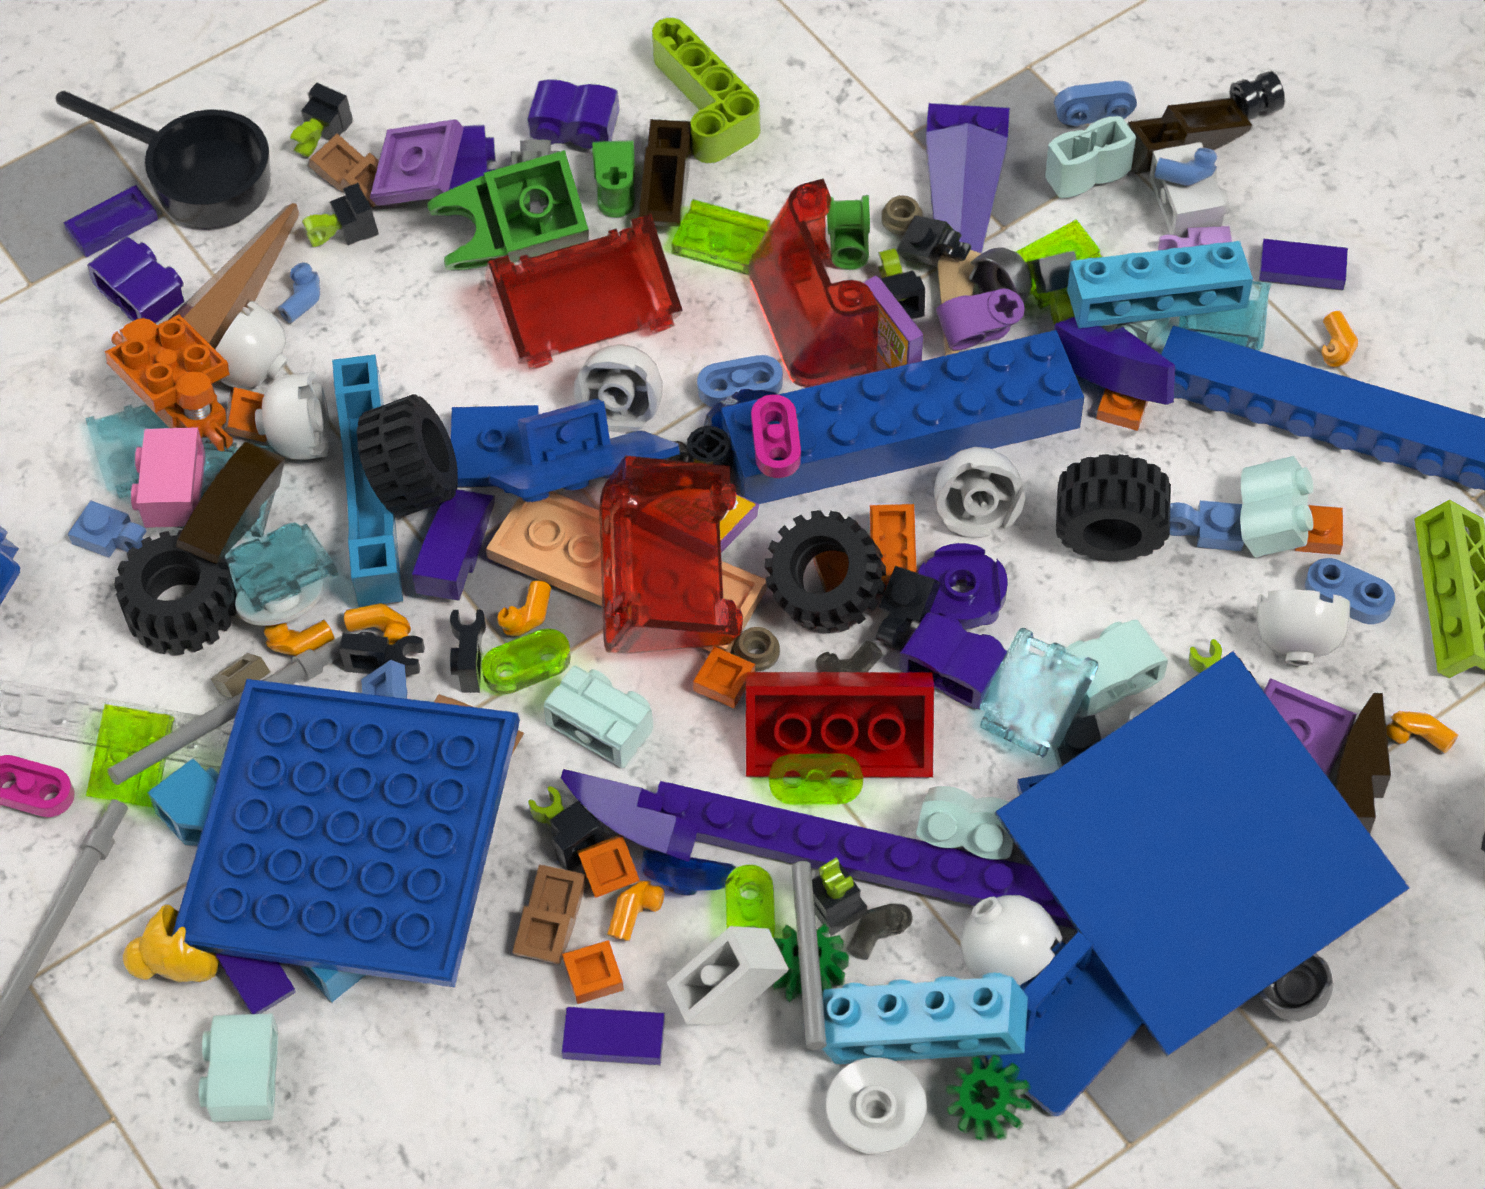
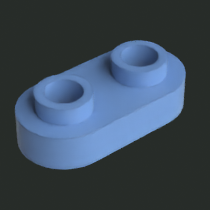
M1110 81L1065 88L1055 97L1054 106L1058 120L1061 123L1079 126L1112 116H1122L1125 119L1136 109L1137 99L1130 83Z
M756 355L713 363L704 367L697 378L699 398L703 403L714 408L757 400L767 395H777L783 386L782 366L776 359L767 355ZM757 381H766L764 383H756Z
M1333 558L1317 560L1308 570L1305 589L1320 592V599L1324 602L1333 603V594L1348 599L1350 601V618L1365 624H1378L1390 616L1395 603V593L1391 585L1385 580ZM1324 575L1332 576L1337 579L1330 580L1327 579ZM1366 593H1371L1379 598H1370Z

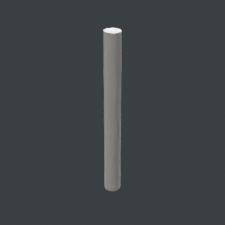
M800 861L793 863L791 869L806 1046L811 1050H819L825 1048L827 1044L811 864Z

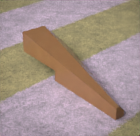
M291 203L285 206L170 318L180 314L216 349L237 315L242 312L244 307L248 308L247 304L250 301L255 302L299 216L297 204Z

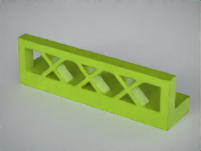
M1449 499L1414 518L1437 671L1451 678L1473 666L1485 670V525L1482 517ZM1465 527L1469 529V535L1466 532Z

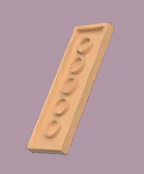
M553 491L549 492L548 498L540 501L526 502L519 497L486 547L488 559L710 652L714 646L729 653L732 651L737 638L743 632L767 590L765 578L718 559L710 561L648 530Z

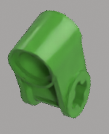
M634 141L592 142L594 179L597 182L599 210L608 217H624L634 209L635 205L633 178L635 177Z
M863 195L861 200H835L833 196L827 197L828 235H830L831 260L835 266L841 269H858L868 262V233H870L869 195Z

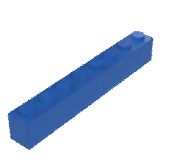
M1172 326L1161 355L1175 364L1174 398L1198 403L1214 411H1224L1241 416L1257 424H1267L1287 430L1297 436L1310 437L1330 443L1340 449L1363 453L1375 457L1382 462L1396 463L1418 470L1425 475L1452 480L1468 488L1485 490V418L1178 326Z

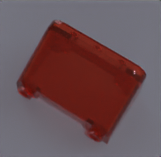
M824 179L801 184L790 192L749 260V278L787 374L793 383L805 388L877 371L879 307L872 291L866 284L857 280H843L831 284L822 262L829 259V246L826 241V215L831 208V196Z
M651 214L632 219L630 221L632 227L619 231V234L616 228L609 230L607 236L532 258H529L528 254L520 256L518 265L510 262L508 255L487 262L485 279L518 364H527L529 369H537L553 362L552 357L647 328L650 329L651 333H658L675 326L673 319L679 317L683 309Z
M625 455L606 481L600 496L599 524L603 641L607 653L637 654L724 646L731 644L740 635L743 625L742 611L736 609L735 602L732 599L723 598L720 521L724 518L727 510L731 511L736 501V487L730 483L729 466Z

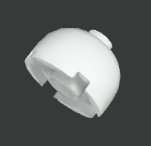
M250 301L247 304L251 312L249 316L240 312L215 349L228 362L230 374L218 381L233 388L248 389L259 386L267 377L276 380L288 361V358L282 355L286 344L284 328L274 315L254 301Z
M624 344L609 345L591 354L582 366L574 381V398L577 404L593 399L604 401L609 431L618 433L635 432L643 428L645 423L656 414L661 403L663 381L656 363L647 353L634 346Z
M314 371L279 378L269 386L264 394L262 409H256L255 412L258 433L266 435L272 448L280 455L290 459L306 460L326 457L329 451L330 442L321 444V431L330 430L328 407L321 382L312 383L313 378L317 375Z
M972 447L961 450L951 456L937 473L934 486L937 510L947 528L955 533L966 537L981 538L990 536V532L987 529H995L1002 524L1003 528L1006 529L1022 513L1025 494L1020 474L1008 457L997 451L984 447Z
M1311 590L1268 591V599L1262 594L1258 595L1257 627L1263 642L1272 651L1286 655L1285 662L1288 664L1300 666L1313 665L1314 657L1330 654L1341 645L1346 637L1350 617V601L1342 596L1333 594V603H1329L1320 599V592Z
M1021 895L1000 896L997 898L988 897L980 901L973 908L972 915L965 924L960 939L961 952L974 979L982 978L983 975L988 973H1001L1012 976L1017 984L1021 985L1036 976L1051 962L1055 954L1050 947L1055 939L1061 944L1062 935L1051 916L1040 904Z

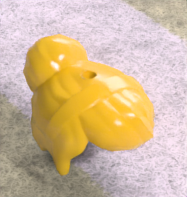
M168 904L163 905L150 918L143 935L129 942L123 952V963L128 973L142 980H148L158 973L164 978L173 979L176 982L207 981L215 977V974L218 972V959L213 953L196 949L185 943V927H180L172 936L179 912Z

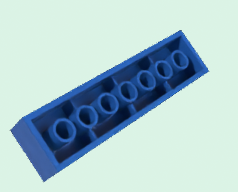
M1057 330L778 394L788 398L795 406L801 446L800 466L796 472L788 477L772 478L763 474L757 467L751 421L752 407L757 400L722 407L721 418L722 430L728 434L730 439L731 466L741 496L757 504H763L948 460L957 452L972 447L994 449L1079 429L1081 426L1084 395ZM771 421L768 424H779V422ZM777 457V458H774V459H772V460H777V461H779V460H784V459H783V458H780V457Z

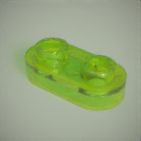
M541 629L491 649L482 660L484 682L489 689L496 693L510 694L559 675L567 669L571 661L569 641L558 630ZM547 654L555 656V658L548 661L541 659ZM504 671H510L513 673L512 675L507 677L499 676Z
M789 754L780 757L773 763L769 772V787L774 797L785 804H845L851 802L860 794L863 787V773L859 763L846 754ZM790 770H795L800 773L801 779L797 783L791 784L784 780V774ZM836 770H843L848 774L847 780L843 783L832 781L830 776Z
M748 864L737 867L728 875L725 883L727 928L730 926L767 928L772 937L775 938L774 887L770 874L757 865ZM752 890L758 895L753 899H746L742 896V893Z

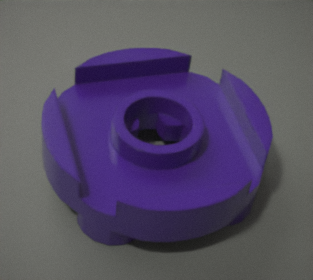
M968 543L945 545L934 551V557L929 559L926 564L923 562L919 568V574L936 579L941 583L929 613L952 616L962 624L963 629L990 625L997 620L999 611L1006 601L1008 578L1002 563L998 559L995 562L991 557L985 555V549ZM959 579L965 580L967 586H974L973 589L964 593L957 592L951 587L956 586V582Z

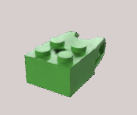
M565 150L485 172L481 177L434 197L427 204L428 211L433 216H464L471 220L476 227L473 238L467 244L444 257V265L447 270H468L510 264L589 241L588 225ZM539 201L540 207L544 205L547 207L543 209L542 213L534 214L529 212L531 210L530 203Z

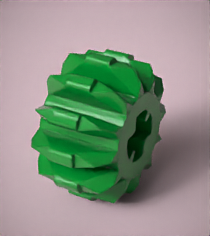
M826 923L816 930L822 997L824 989H832V986L842 987L845 982L843 970L849 966V955L841 951L843 949V939L840 935L828 937L829 927ZM786 924L782 929L783 939H773L789 970L774 982L772 986L774 990L786 988L785 998L790 1002L798 994H802L797 931Z
M998 1055L990 1057L987 1068L980 1057L974 1056L971 1058L973 1069L971 1074L961 1067H957L954 1071L955 1075L963 1081L961 1087L956 1085H948L946 1087L947 1094L960 1098V1100L951 1103L947 1107V1112L951 1116L963 1115L959 1120L957 1128L963 1133H967L975 1127V1138L979 1141L985 1142L987 1140L991 1127L997 1139L1005 1140L1007 1138V1131L1004 1124L1009 1122L1016 1129H1021L1024 1123L1014 1115L1016 1110L1030 1111L1032 1108V1103L1023 1098H1018V1096L1031 1089L1030 1083L1027 1080L1015 1081L1019 1075L1020 1068L1014 1063L1003 1068L1002 1058ZM988 1087L999 1093L998 1099L992 1098L996 1104L990 1109L978 1101L979 1097L985 1098L982 1092Z

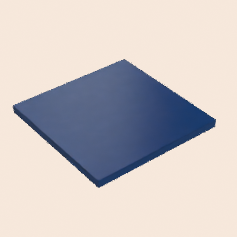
M1234 651L995 812L996 817L1076 930L1094 943L1093 954L1166 1057L1410 888Z
M246 679L172 936L180 927H185L186 935L184 942L205 952L455 988L520 723L518 713Z

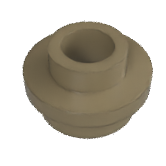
M905 195L895 196L884 206L881 221L889 232L905 235L914 216L923 217V212L917 201L912 197Z
M751 627L737 638L734 645V654L754 663L755 671H764L771 668L777 662L780 655V645L777 638L766 628ZM753 649H762L764 653L752 654L750 653V651Z

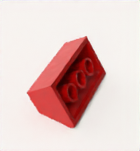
M747 672L746 777H933L934 682L932 673Z

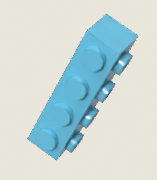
M1240 241L1074 260L1070 262L1067 292L1079 329L1244 309L1248 307L1253 277Z
M988 973L978 979L961 980L956 977L942 976L936 978L934 982L913 983L908 980H893L888 985L866 986L860 983H848L843 985L842 988L824 989L823 1010L827 1046L822 1050L835 1064H851L855 1061L872 1057L902 1061L1024 1053L1028 997L1012 976L1001 973Z

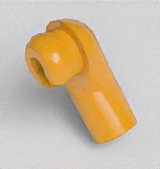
M1333 311L1323 319V324L1332 339L1327 346L1323 345L1321 354L1327 365L1341 367L1350 361L1358 347V339L1341 311Z
M532 581L529 584L524 606L518 609L515 606H509V609L504 607L499 612L497 622L505 634L521 636L545 621L551 593V586L548 583Z
M382 603L349 609L344 613V622L348 631L353 632L375 627L384 633L383 637H388L389 644H395L411 632L407 618Z
M324 619L301 632L288 629L286 623L268 625L263 630L267 638L266 645L272 651L291 656H297L308 649L314 651L335 639L331 628Z
M1398 711L1390 717L1392 721L1386 726L1387 736L1399 744L1406 743L1413 733L1421 736L1443 753H1447L1459 736L1430 714L1421 712Z
M639 881L621 893L617 899L607 935L630 942L637 914L642 912L644 908L654 912L660 910L665 897L664 889L661 886L651 885L650 881Z

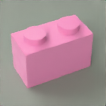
M198 428L144 429L143 447H137L135 451L136 470L140 474L139 483L132 484L131 504L133 510H139L145 528L185 527L201 500L205 450Z

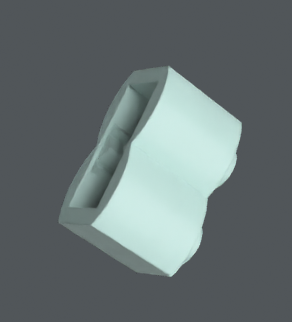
M1122 116L1100 119L1092 123L1085 131L1077 130L1064 133L1053 139L1048 145L1045 178L1058 197L1061 198L1080 195L1089 190L1095 183H1108L1118 180L1131 170L1136 136Z
M1294 456L1245 467L1242 470L1241 494L1243 505L1240 515L1241 534L1243 542L1254 557L1306 546L1308 531L1313 529V516L1307 505L1308 494L1313 492L1312 477L1308 468H1302Z
M1131 620L1125 623L1115 622L1103 630L1100 638L1086 642L1080 640L1070 644L1062 652L1057 675L1065 686L1074 685L1079 705L1088 716L1102 712L1126 696L1140 693L1158 683L1165 677L1168 659L1138 620Z
M936 786L929 789L922 804L916 835L925 842L943 848L964 846L971 853L987 859L1009 858L1015 844L995 815V812L1009 803V801L995 797L975 799L969 793L950 786Z
M274 1015L213 1016L211 1031H204L202 1038L204 1061H210L208 1077H200L199 1081L200 1106L207 1107L212 1122L273 1120L275 1073L278 1054V1027Z

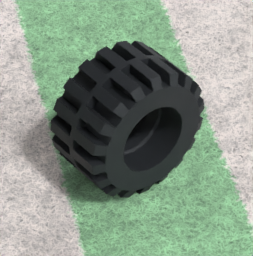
M412 394L362 413L357 427L359 456L370 486L386 509L391 513L393 512L395 516L404 517L454 498L458 487V470L454 449L443 422L424 398Z
M1102 454L1099 457L1083 458L1080 463H1072L1067 467V471H1062L1059 476L1056 509L1057 537L1062 539L1061 543L1065 547L1073 548V552L1079 555H1087L1089 558L1097 560H1133L1139 556L1152 554L1153 550H1158L1164 546V541L1168 540L1170 535L1171 484L1169 483V477L1166 473L1161 472V468L1157 465L1148 464L1145 459L1139 457L1132 458L1129 455Z
M821 510L811 511V519L806 520L802 514L793 518L796 525L790 530L784 525L778 531L782 539L779 543L771 541L768 550L773 554V557L765 558L764 568L770 574V576L765 577L767 587L773 592V599L794 621H798L809 630L816 627L821 633H831V627H836L842 632L850 629L848 622L855 620L859 625L866 620L862 613L867 608L874 612L879 603L875 599L876 594H884L886 585L881 578L887 575L886 566L881 561L883 555L880 549L857 521L849 516L847 519H844L840 512L830 510L829 516H825ZM833 550L847 554L849 560L848 572L838 587L822 594L809 593L804 589V572L808 563L815 556Z
M179 530L177 535L170 536L169 531L159 533L160 538L152 540L150 536L141 541V548L132 547L126 553L129 561L120 562L117 568L120 576L115 577L116 596L133 637L137 636L140 644L146 648L153 644L155 652L165 654L168 649H172L174 655L184 654L187 648L192 647L194 652L203 649L202 643L206 641L213 644L220 638L219 630H228L232 624L229 616H235L237 611L235 607L237 593L225 556L216 564L176 547L177 539L182 530ZM183 584L196 586L188 595L180 599L171 601L157 599L164 591L173 586Z

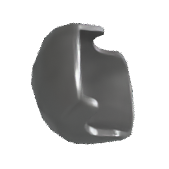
M1004 247L992 248L970 262L974 269L969 276V280L978 284L980 294L998 289H1009L1017 293L1023 303L1029 297L1032 289L1030 267L1020 254Z
M1316 953L1259 993L1260 998L1267 1008L1282 1019L1302 1021L1315 1017L1326 1008L1332 995L1333 980L1330 967L1326 960Z

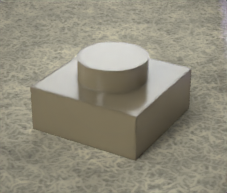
M246 653L213 676L211 681L220 694L233 698L243 692L246 679L260 680L271 671L262 657Z

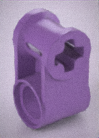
M998 289L973 296H959L940 304L936 308L951 351L963 350L977 344L1003 338L1009 332L1010 327L1017 324L1023 317L1025 310L1021 297L1009 289Z

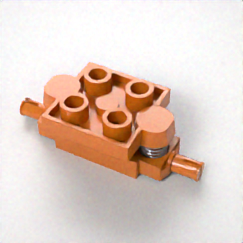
M180 314L158 325L149 319L138 318L126 324L123 329H120V334L116 331L111 337L112 343L116 346L105 351L106 361L110 368L169 428H198L200 437L207 438L218 451H225L224 446L228 449L233 443V438L221 428L227 421L225 408L217 401V395L212 385L214 382L230 375L228 362Z

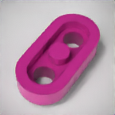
M764 396L755 402L751 411L756 464L758 469L766 476L772 478L788 477L796 472L801 463V446L796 409L794 404L784 396ZM771 421H777V422H779V424H772V425H770V424H768V423L771 422ZM777 457H780V458H783L784 460H779V461H777V460H772V459L777 458Z
M12 755L0 756V805L42 817L58 816L71 806L75 792L68 775L63 770ZM15 781L13 786L2 788L6 782ZM58 793L56 797L44 800L48 794Z

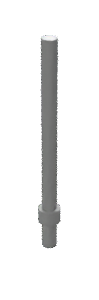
M342 636L315 651L308 649L292 658L291 665L263 681L292 685L301 679L305 682L321 674L324 666L341 657L339 647ZM243 692L108 768L110 778L116 785H119L236 717Z
M112 799L97 827L89 829L80 845L83 852L0 998V1038L99 860H105L115 843L112 837L128 810L127 805L123 802Z

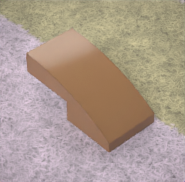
M336 134L309 159L308 167L342 193H344L343 188L359 183L371 208L376 206L370 199L379 160L371 153L364 157L339 134Z
M539 864L528 907L524 906L512 951L514 955L561 964L562 954L565 953L583 898L588 879L585 874Z

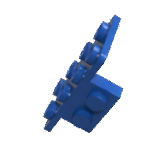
M593 399L518 420L525 462L488 473V479L490 484L503 489L505 493H512L521 497L523 501H540L548 498L550 491L561 488L564 490L582 489L589 485V480L595 478L615 479L628 475V469L642 465V467L651 468L665 465L668 462L667 458L680 454L679 444L646 431H635L610 438L604 401Z
M1079 931L1067 944L1061 941V944L1057 943L1052 948L1055 954L1054 958L1036 978L1033 977L1019 985L1028 997L1024 1053L998 1055L1002 1058L1003 1068L1011 1063L1016 1064L1020 1068L1019 1075L1015 1081L1027 1080L1030 1083L1031 1089L1024 1094L1052 1116L1064 1114L1144 1025L1093 954L1094 943ZM992 1055L984 1056L987 1064Z

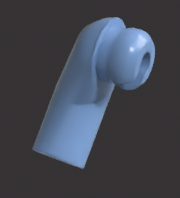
M1199 148L1195 152L1194 160L1187 163L1160 157L1154 177L1185 186L1193 185L1214 174L1217 169L1215 165L1217 154L1212 149Z
M304 262L295 265L290 271V277L294 281V294L278 306L279 313L288 323H293L313 307L320 298V278L318 273L312 271V267Z

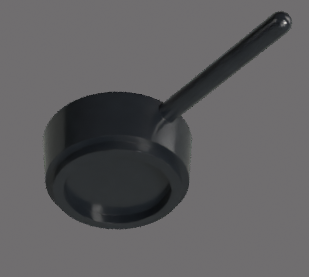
M60 91L55 96V101L59 106L148 144L145 155V170L149 181L165 211L184 224L203 228L231 225L254 212L268 194L271 182L268 141L263 131L255 122L239 113L220 109L195 111L172 120L157 131L67 91Z

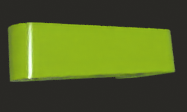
M673 17L657 21L652 28L654 63L699 109L690 121L693 156L703 163H716L754 142L760 135V100L757 95L683 21Z

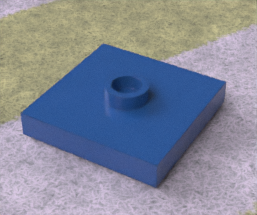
M539 405L452 407L451 443L457 462L458 487H492L494 485L489 483L488 473L525 462L518 420L538 415Z

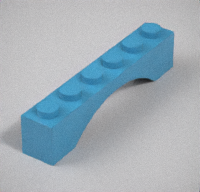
M376 354L333 359L335 397L347 490L348 546L351 579L358 607L378 603L402 602L403 593L395 514L386 509L370 486L360 460L357 442L359 417L366 411L384 405Z
M194 758L156 785L148 794L156 814L185 845L198 846L219 774L211 767L205 771ZM300 966L305 975L331 1003L366 976L363 974Z

